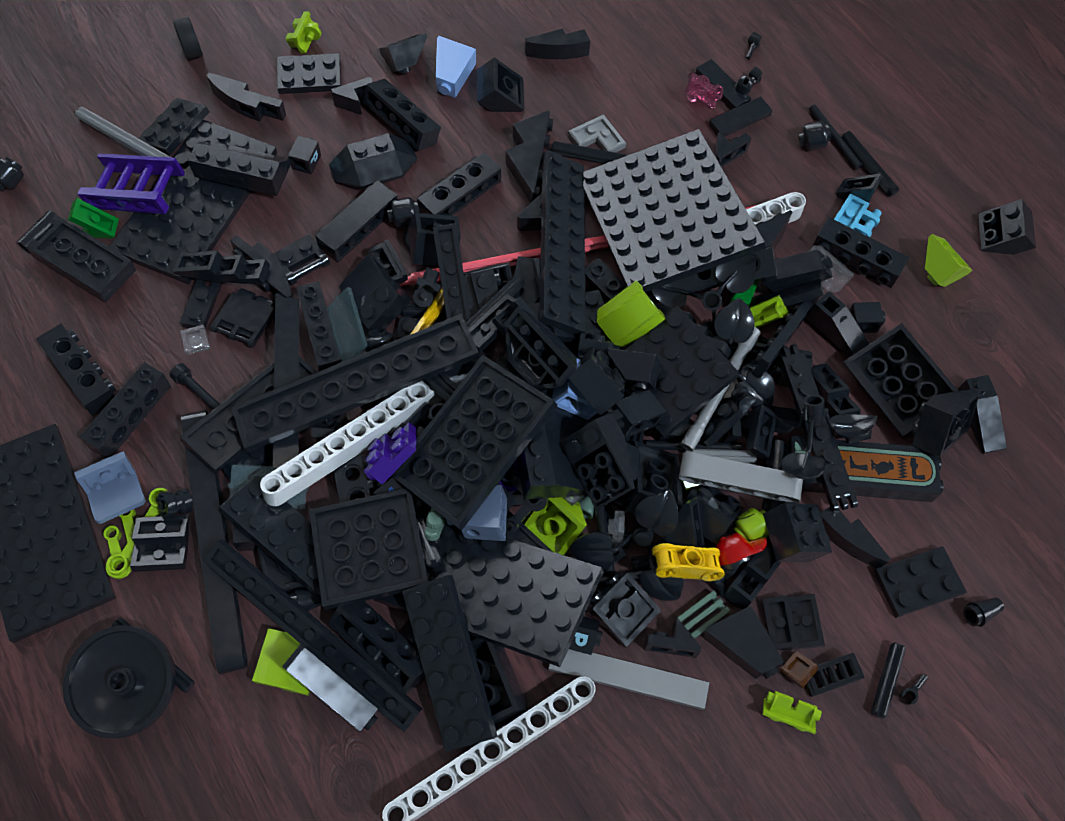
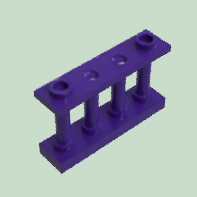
M98 153L97 158L105 168L96 186L92 188L81 187L77 194L82 201L102 210L166 214L169 206L161 195L170 176H184L185 172L177 159L172 157ZM113 172H122L114 189H105ZM132 173L141 174L133 190H124ZM151 174L160 175L153 191H144Z

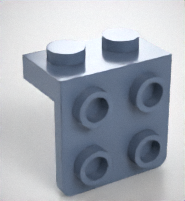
M124 451L74 472L77 481L88 496L94 519L98 524L138 508L146 502L136 470Z

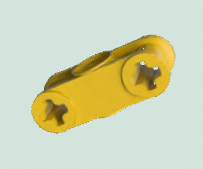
M664 543L652 549V554L656 557L657 561L656 575L658 577L716 581L725 576L724 570L720 568L718 558L720 551L717 548L689 547Z

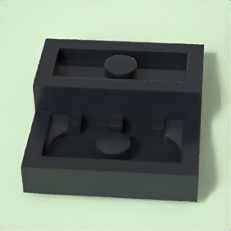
M188 515L166 518L162 516L136 518L132 535L134 542L130 563L132 571L185 569L189 541Z
M815 594L795 597L786 595L763 599L769 637L777 651L825 647Z

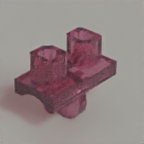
M693 72L689 73L688 85L684 92L688 95V100L693 103L699 101L710 109L715 108L716 101L722 98L723 87L719 84H710L709 78L705 75L698 76Z

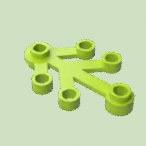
M156 488L150 493L149 501L151 507L144 517H157L159 515L158 495L161 492H166V489ZM135 509L131 510L127 516L120 515L128 542L123 551L119 543L122 533L116 526L107 527L103 533L105 539L108 540L111 557L106 563V572L114 579L125 578L132 571L130 563L134 549L132 535L135 526L133 519L136 515ZM112 531H116V535L109 538V534ZM124 563V567L121 570L116 569L119 564Z

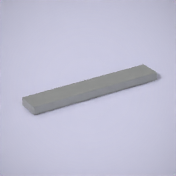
M568 649L561 667L550 664L548 671L575 678L588 677L595 683L700 710L705 709L709 682L596 653L588 655Z

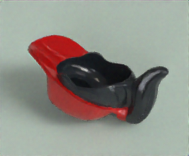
M733 533L721 538L716 548L720 551L718 558L720 568L724 570L725 576L719 580L710 581L719 591L720 597H723L726 592L725 579L734 575L739 566L750 559V555L763 551L767 546L766 538L748 541L740 533Z

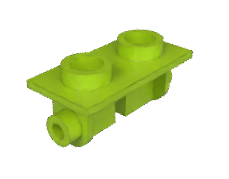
M780 295L750 307L754 317V327L756 328L789 315Z
M774 691V693L768 692L767 698L763 700V715L773 721H781L794 726L800 731L816 734V721L820 720L822 711L818 710L817 706L799 700L794 708L792 707L793 697L778 691Z

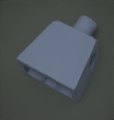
M496 485L467 525L461 530L465 538L505 541L507 497L502 485ZM447 520L448 525H454L449 520Z

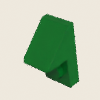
M76 198L72 202L68 220L83 227V231L94 238L112 239L115 236L119 218Z

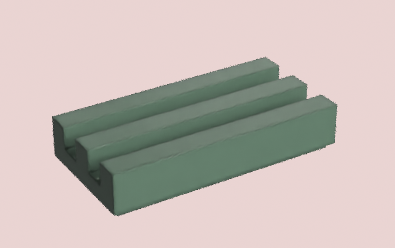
M712 591L678 617L683 622L709 601H713L714 604L685 625L686 629L689 630L718 608L721 611L691 634L694 639L701 635L706 628L714 625L730 612L729 608L723 605L724 602L721 598L718 599L715 591Z

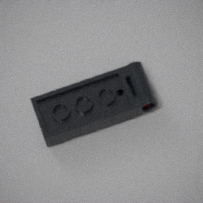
M48 210L16 241L25 252L32 254L35 259L105 303L136 271L130 259L61 218L51 210Z

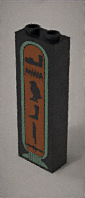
M791 436L787 443L788 455L791 453L806 455V437ZM836 440L855 496L933 502L943 492L944 485L943 481L940 480L939 472L942 462L941 458L915 446L869 442L849 444L845 440ZM819 476L814 479H803L802 491L825 493Z

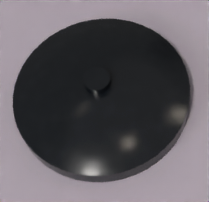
M115 626L97 632L84 641L75 651L65 671L63 696L70 716L83 730L102 738H125L144 731L161 717L172 698L176 681V671L172 655L160 638L141 628Z

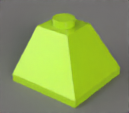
M934 234L928 237L925 270L929 273L928 279L935 286L946 287L973 271L944 238Z
M574 497L548 498L545 508L537 512L534 511L524 525L554 553L564 555L587 524L580 503Z

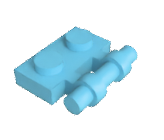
M850 194L834 220L870 237L872 235L871 230L880 222L879 217L882 213L879 209H874L873 212L868 211L867 208L870 203ZM860 219L865 221L864 226L858 223Z

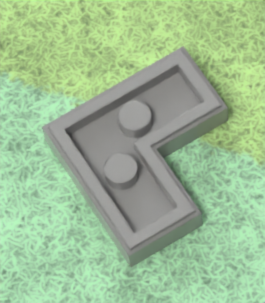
M604 114L568 131V136L575 145L587 147L597 142L603 150L618 152L626 148V142Z

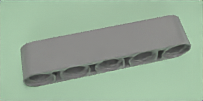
M686 452L682 455L679 479L689 483L788 503H799L801 499L803 479L791 477L782 470Z

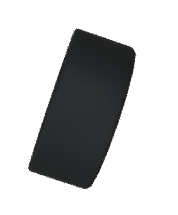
M187 16L173 20V25L186 59L190 60L203 56L190 18Z

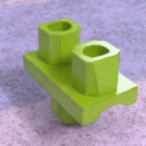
M309 11L303 12L301 18L294 19L293 29L295 31L294 33H288L285 38L291 48L297 47L301 54L306 53L311 41L319 40L322 34L318 28L319 25L311 20Z

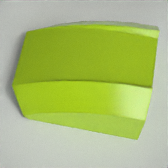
M635 280L597 310V323L608 338L614 342V345L627 347L664 321L665 315L651 301L638 280Z

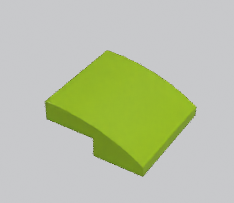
M268 628L252 682L308 696L309 691L286 674L282 668L284 663L299 647L300 643L287 632Z

